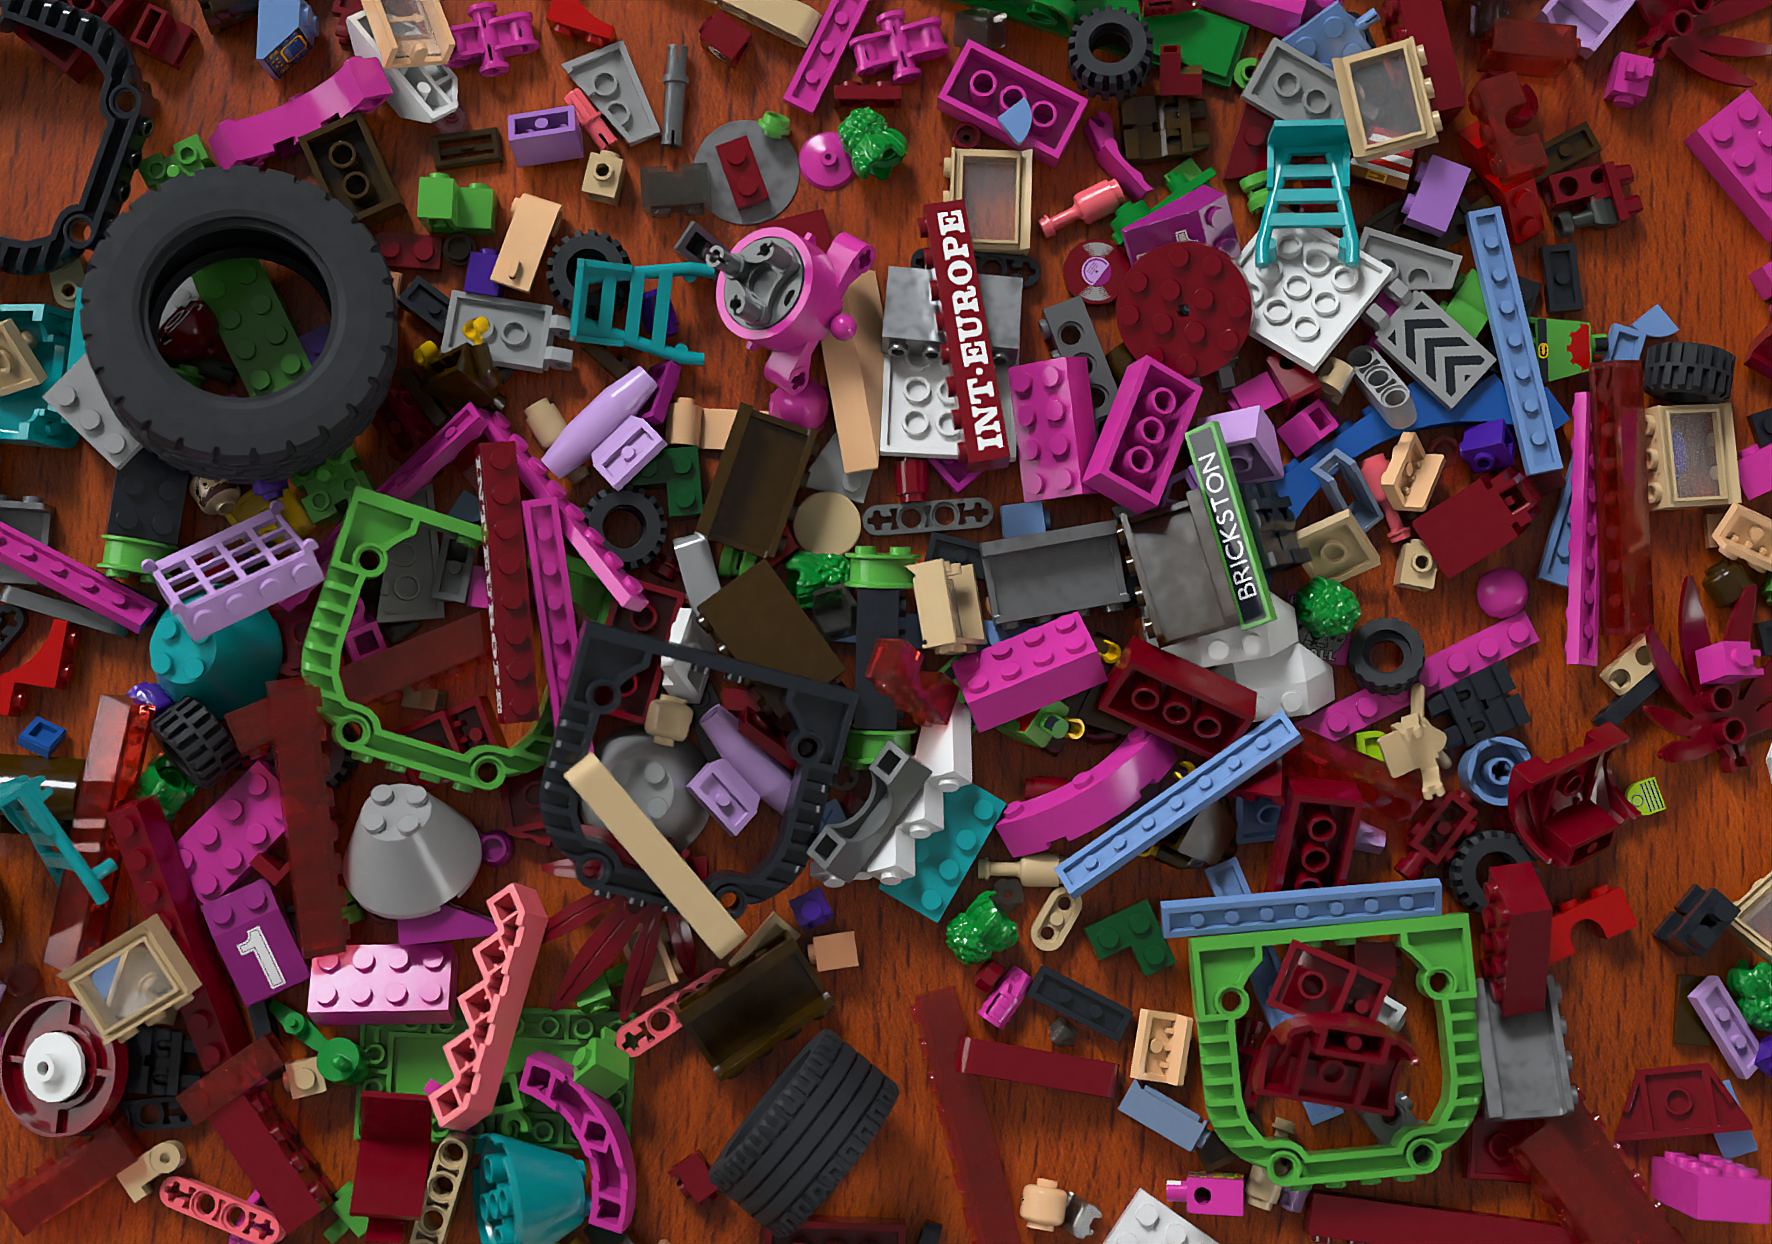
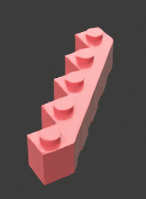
M512 882L486 901L498 931L472 949L484 980L457 998L469 1029L443 1046L455 1078L428 1096L438 1123L442 1128L466 1131L492 1113L548 922V916L535 889Z

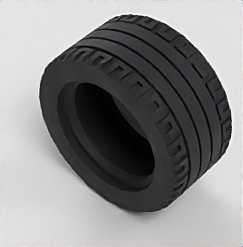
M824 1029L820 1031L784 1069L734 1132L708 1173L710 1182L719 1190L724 1191L728 1198L737 1203L745 1212L751 1214V1217L762 1226H765L776 1237L789 1236L818 1209L871 1143L898 1099L899 1089L897 1084L887 1075H884L873 1063L870 1064L868 1059L857 1052L846 1041H843L832 1030Z

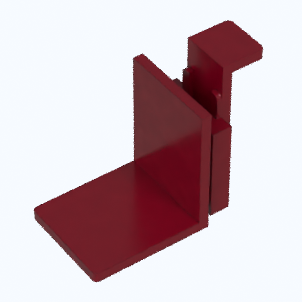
M1512 466L1499 474L1496 470H1490L1471 485L1413 520L1412 526L1445 576L1450 579L1519 537L1531 525L1530 521L1541 512L1537 503L1546 494L1563 485L1566 479L1560 470L1527 477L1524 469L1516 473ZM1515 485L1526 499L1520 505H1518L1509 491Z
M365 1090L361 1093V1139L349 1216L368 1217L365 1244H402L404 1221H421L432 1139L433 1107L429 1100V1095Z

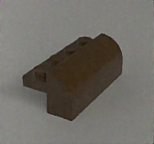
M0 753V785L21 775H27L29 780L37 776H45L46 781L40 785V790L48 787L53 789V793L44 801V804L68 838L83 839L87 830L83 801L91 787L87 759L49 757L46 759L42 756ZM0 808V833L21 834L6 818Z

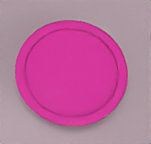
M818 133L809 138L801 148L799 154L801 174L815 188L821 190L842 188L856 174L852 168L851 156L843 150L841 141L838 139V133Z

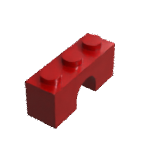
M1607 883L1600 884L1589 889V896L1581 900H1577V897H1572L1557 904L1559 909L1552 913L1548 965L1576 953L1570 939V933L1573 926L1580 920L1585 919L1593 927L1596 936L1605 939L1638 925L1621 887H1609Z

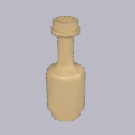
M544 398L524 410V413L527 417L525 421L543 450L548 451L567 426V423L555 404H550L548 399ZM587 465L579 466L566 476L567 480H570L572 485H575L590 475Z
M1033 853L1021 856L1018 862H990L989 857H985V859L978 860V879L989 881L990 876H1016L1020 878L1021 884L1025 887H1059V884L1063 883L1054 868L1067 860L1068 856H1059V853Z
M1276 1117L1275 1122H1272L1271 1126L1276 1128L1274 1136L1288 1138L1290 1133L1295 1134L1296 1123L1280 1117ZM1281 1158L1274 1163L1273 1170L1275 1175H1282L1287 1172V1167L1281 1163ZM1253 1165L1244 1190L1247 1193L1245 1202L1271 1211L1273 1203L1277 1204L1283 1186L1273 1183L1266 1177L1261 1167Z

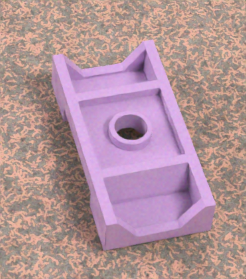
M1549 0L1535 20L1587 60L1636 0Z

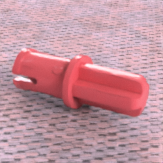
M576 88L565 96V103L568 106L574 105L579 122L581 123V130H586L599 148V151L610 149L602 139L603 136L612 147L618 142V139L602 120L603 114L601 111L597 112L581 89Z

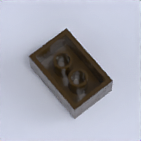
M360 110L298 137L319 187L330 193V199L336 198L346 205L358 217V223L364 224L369 229L408 212L371 127Z

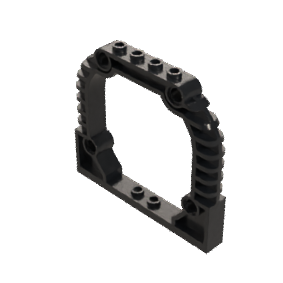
M0 0L1 33H12L21 24H25L69 41L90 54L105 77L100 92L99 105L107 125L79 204L68 206L61 211L54 223L51 234L46 237L21 241L0 232V271L19 276H38L52 273L74 262L85 250L94 251L99 241L106 239L104 233L119 216L123 203L126 202L130 195L131 179L134 171L139 168L142 162V148L146 138L153 131L156 102L152 94L143 89L141 70L137 66L131 46L119 31L104 19L59 0ZM133 97H136V106L130 111L129 102ZM89 225L90 236L85 240L84 230Z
M584 619L562 697L563 703L544 769L539 796L540 812L545 829L556 848L573 862V870L578 881L583 886L593 889L592 893L599 897L613 899L614 894L627 897V902L630 904L647 907L648 902L661 905V910L664 912L681 915L641 866L620 861L616 851L607 841L583 833L577 815L578 792L564 776L566 772L588 755L600 714H608L618 708L622 698L620 686L638 672L649 668L652 654L691 663L690 670L707 675L711 674L712 669L725 672L724 679L744 684L745 678L783 687L780 700L785 706L794 726V730L789 733L786 739L785 747L787 753L797 763L778 835L768 855L749 872L719 870L711 873L702 882L719 902L721 897L728 892L736 894L734 904L725 908L734 920L740 918L745 913L747 904L753 905L764 902L787 889L803 872L810 859L806 852L818 835L833 776L839 770L859 692L839 685ZM599 686H608L611 689V697L605 703H596L593 700V693ZM805 738H811L813 741L812 750L806 755H800L798 753L799 742ZM589 860L601 862V868L595 875L583 873V866Z

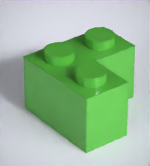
M430 173V177H420L417 218L428 233L452 234L463 232L474 236L496 237L498 196L494 189H489V185L471 183L469 188L459 187L455 179L450 178V175L445 173Z

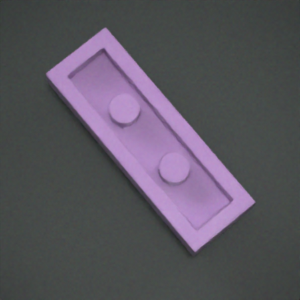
M1708 975L1687 997L1736 1077L1747 1080L1758 1069L1754 1062L1760 1043L1720 978Z

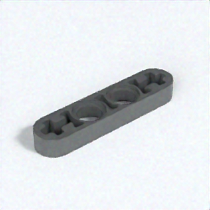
M978 497L876 505L865 511L862 524L866 533L872 537L932 533V531L941 533L979 530L990 524L993 519L994 510L988 500ZM958 505H964L963 512H971L974 510L975 505H980L981 510H987L988 515L983 516L980 523L976 522L973 516L964 517L965 524L959 525L960 512ZM948 507L954 512V520L951 524L945 526L936 521L935 513L939 508ZM897 510L896 523L898 530H891L892 523L882 524L881 530H875L872 524L868 525V520L873 519L874 513H880L881 518L885 519L892 518L890 511ZM906 510H915L920 514L921 522L917 527L908 528L902 523L901 516Z
M3 584L0 601L127 638L128 628L91 609Z

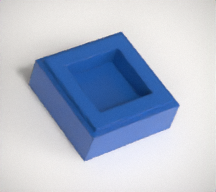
M37 716L18 736L17 745L48 759L65 741L68 730Z

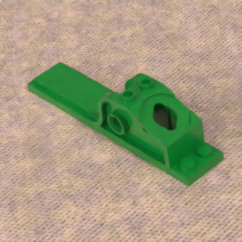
M947 0L1067 40L1071 37V30L1074 24L1079 25V18L1084 14L1090 17L1091 10L1098 8L1099 12L1105 11V6L1112 5V10L1118 11L1119 6L1127 8L1126 13L1129 15L1133 11L1139 14L1138 0H1076V2L1072 0ZM1200 9L1173 16L1166 15L1164 17L1157 16L1141 19L1139 14V22L1145 20L1148 24V32H1152L1153 36L1152 67L1160 69V45H1181V66L1202 65V83L1228 91L1249 25ZM1114 44L1103 45L1097 48L1098 50L1123 58L1129 55L1124 48Z

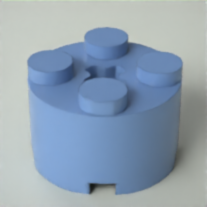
M1492 737L1467 747L1458 764V779L1461 790L1473 798L1474 801L1483 805H1508V786L1513 766L1531 758L1527 748L1519 741L1508 737ZM1493 766H1496L1501 771L1500 777H1495V774L1492 773Z

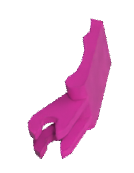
M1097 111L1098 117H1093L1092 120L1088 118V124L1083 126V132L1095 153V160L1112 179H1116L1121 189L1134 203L1140 200L1145 201L1144 198L1154 189L1144 181L1142 173L1130 166L1118 151L1117 142L1113 136V124L1110 116L1104 111Z

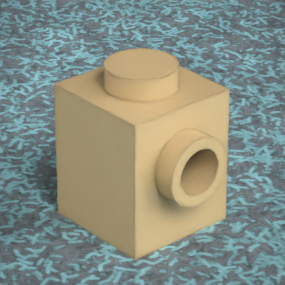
M601 150L600 154L590 152L581 189L585 199L618 206L627 169L624 159H620L619 154L607 150Z
M1411 539L1410 543L1399 546L1393 586L1423 592L1434 589L1438 564L1422 540Z
M317 1056L296 1060L285 1065L286 1071L283 1072V1083L286 1091L291 1092L292 1099L325 1092L335 1087V1083L327 1080L319 1073L316 1064Z

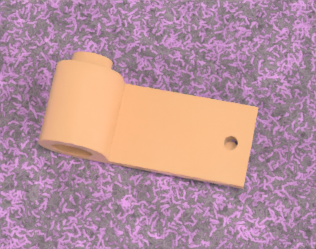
M523 193L521 198L516 197L510 210V217L513 218L490 277L491 282L528 294L530 293L550 237H555L559 230L564 211L563 205L527 193Z
M677 397L674 403H669L665 442L668 444L666 446L675 448L698 446L699 449L724 450L737 410L702 408L695 405L694 399ZM760 411L769 415V411Z

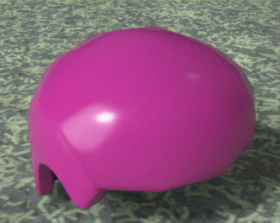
M1497 567L1486 572L1480 578L1475 591L1478 605L1487 615L1499 619L1508 618L1519 613L1526 605L1529 595L1526 579L1518 571L1506 567Z

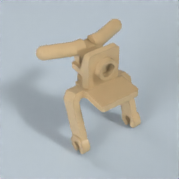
M1415 683L1411 687L1410 715L1401 717V722L1390 725L1392 732L1378 738L1377 743L1388 772L1393 778L1420 768L1423 780L1422 792L1424 798L1430 800L1433 798L1432 794L1436 793L1437 797H1440L1445 793L1439 767L1448 769L1451 767L1452 761L1442 750L1447 741L1446 734L1431 726L1424 716L1425 688L1421 683Z

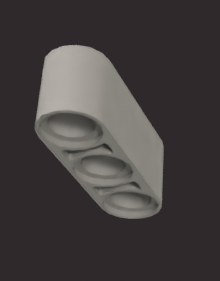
M1362 345L1352 349L1347 355L1346 361L1356 371L1353 379L1357 388L1390 427L1405 429L1414 424L1417 419V411L1408 387L1373 347Z
M691 534L673 539V545L690 607L698 616L700 614L697 611V606L722 589L708 539Z

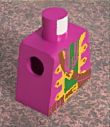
M1189 1171L1187 1181L1167 1180V1201L1187 1202L1188 1213L1243 1216L1244 1171H1211L1208 1173L1206 1171ZM1204 1187L1211 1194L1207 1197H1202L1198 1195L1196 1190Z

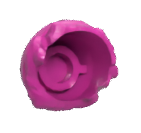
M809 378L804 390L796 395H791L780 387L774 393H771L769 415L807 429L815 428L818 432L823 429L830 409V397L828 389L822 384Z

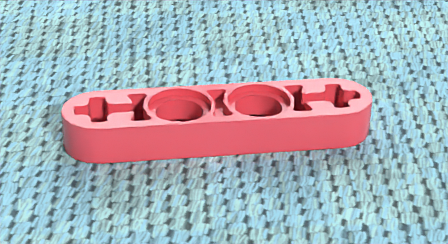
M712 967L623 1025L616 1033V1047L628 1053L629 1057H636L683 1027L671 1006L679 1002L685 993L697 990L696 986L701 983L703 986L712 980L711 977L716 974L718 976L726 969ZM657 1012H665L669 1016V1025L662 1031H656L651 1026V1018ZM644 1022L646 1030L653 1037L647 1040V1036L643 1034L637 1038L636 1043L638 1046L632 1049L629 1045L623 1048L622 1044L626 1041L624 1035L628 1032L633 1036L643 1031L638 1024Z
M184 1175L168 1177L160 1186V1199L169 1208L255 1244H276L286 1234L270 1210ZM180 1185V1191L194 1194L191 1198H176V1193L172 1191L173 1186ZM206 1194L211 1195L215 1200V1208L210 1214L203 1212L200 1205L202 1197ZM236 1206L242 1208L245 1212V1221L240 1227L235 1226L230 1218L231 1212ZM255 1222L258 1224L271 1222L270 1228L274 1230V1234L266 1236L265 1229L252 1226Z

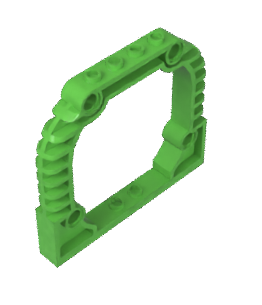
M355 486L328 565V571L305 639L301 659L302 677L306 692L318 713L333 726L332 736L334 742L339 747L352 751V759L369 764L372 763L373 758L386 762V769L403 774L406 773L407 768L420 772L419 779L439 784L440 779L443 778L454 782L453 789L470 794L473 793L474 788L482 790L495 789L503 783L505 777L528 773L546 763L554 736L547 684L539 707L540 721H533L526 735L508 749L493 745H480L470 748L464 754L382 730L379 719L372 710L347 700L339 677L342 646L364 580L376 578L384 572L388 563L386 551L394 545L416 535L419 525L456 537L457 544L468 548L476 549L477 544L483 546L481 526ZM524 541L526 560L529 561L527 544ZM370 552L377 558L375 570L370 571L362 568L359 562L361 553ZM565 554L572 601L577 603L583 609L584 614L594 622L605 624L613 595L585 560ZM574 611V618H575V624H576V622H577V614H576V612ZM348 722H353L360 728V737L355 742H348L343 738L342 729ZM483 763H489L494 769L492 780L486 783L478 777V769Z
M1457 912L1446 913L1440 916L1186 937L1205 1108L1214 1131L1234 1154L1250 1164L1261 1167L1268 1179L1279 1186H1290L1291 1191H1308L1312 1189L1311 1184L1325 1183L1326 1188H1341L1347 1186L1346 1181L1360 1180L1361 1185L1380 1184L1381 1178L1394 1177L1397 1182H1408L1416 1180L1417 1174H1427L1438 1168L1441 1162V1151L1448 1149L1456 1143L1472 1124L1482 1097L1483 1075L1474 998L1477 997L1468 913ZM1393 934L1394 946L1405 953L1419 968L1415 982L1417 989L1427 998L1434 999L1443 1077L1441 1098L1428 1122L1403 1126L1394 1134L1388 1144L1305 1151L1302 1146L1287 1137H1262L1249 1121L1242 1100L1235 1034V1019L1241 1018L1249 1008V996L1243 987L1254 969L1263 961L1262 946L1290 944L1292 939L1314 948L1322 947L1321 941L1334 939L1337 946L1356 944V937ZM1439 972L1444 982L1442 988L1434 992L1430 987V978ZM1233 991L1237 995L1238 1003L1235 1008L1225 1010L1221 1003L1222 997L1225 993ZM1425 1145L1427 1149L1426 1158L1421 1162H1415L1413 1159L1415 1148ZM1280 1158H1287L1289 1161L1287 1172L1282 1175H1275L1273 1170L1275 1161Z

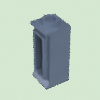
M1335 448L1310 468L1335 513L1337 514L1349 508L1364 533L1384 518L1356 461L1342 451ZM1337 469L1355 500L1348 507L1337 488L1335 479L1330 476Z
M1139 1079L1133 1080L1118 1110L1189 1152H1194L1196 1147L1203 1149L1212 1133L1211 1130L1207 1129L1210 1124L1209 1120H1204L1203 1123L1200 1122L1202 1119L1200 1115L1149 1085L1144 1087Z

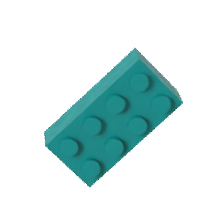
M973 783L961 786L954 792H943L944 830L930 833V836L927 838H915V876L903 879L901 883L896 885H886L880 882L878 888L938 923L1007 803Z

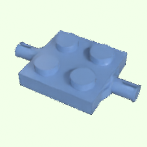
M1336 0L1283 38L1282 41L1334 71L1332 58H1343L1372 49L1366 40L1364 30L1378 20H1381V18L1376 13V10L1372 8L1356 20L1355 17L1346 12L1339 0ZM1361 67L1351 69V73L1355 72Z

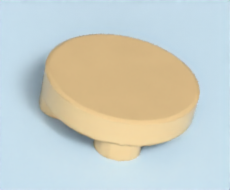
M824 491L809 496L800 504L793 522L795 538L803 550L811 551L817 555L825 553L844 556L845 553L851 551L859 539L861 520L857 508L847 497L836 492Z

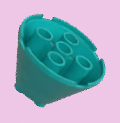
M219 583L212 584L215 590H219L229 585ZM201 589L180 600L184 605H187L208 595L205 589ZM168 606L161 615L150 642L151 666L155 678L163 691L174 703H177L185 696L197 700L216 719H227L242 715L260 699H264L274 686L282 663L283 644L280 629L276 620L271 617L266 608L193 642L177 616L172 615L170 606Z
M493 1132L484 1133L479 1136L474 1148V1154L480 1153L479 1167L472 1168V1195L481 1244H555L581 1225L584 1217L590 1216L591 1200L588 1195H585L583 1181L586 1179V1167L583 1160H575L571 1155Z

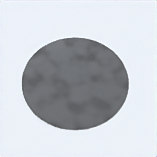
M739 120L720 126L703 141L694 160L693 180L699 198L713 214L735 224H757L778 215L792 200L799 182L798 158L791 143L784 135H782L781 139H775L763 134V128L758 125V121ZM747 135L769 195V201L738 211L715 146Z

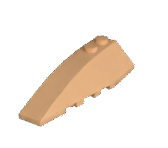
M868 270L852 282L841 300L843 301L841 314L850 315L857 324V331L853 338L847 341H840L830 332L824 340H820L845 475L878 469L884 371V353H881L884 315L876 273L873 270Z

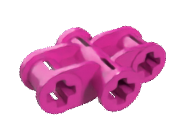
M483 2L470 6L467 9V13L473 22L449 26L457 50L454 47L447 65L444 66L459 68L481 62L482 66L479 71L483 77H496L509 72L510 67L505 62L504 57L527 54L539 48V42L534 39L531 25L533 14L521 11L495 17L497 12V5L495 3Z
M891 10L879 15L876 18L878 26H881L882 31L855 37L848 43L850 50H853L858 65V68L855 70L857 76L867 77L893 69L894 75L892 79L894 84H905L920 78L922 72L920 68H917L916 63L942 57L950 51L949 45L944 43L941 33V18L929 17L905 25L904 19L906 15L904 10Z

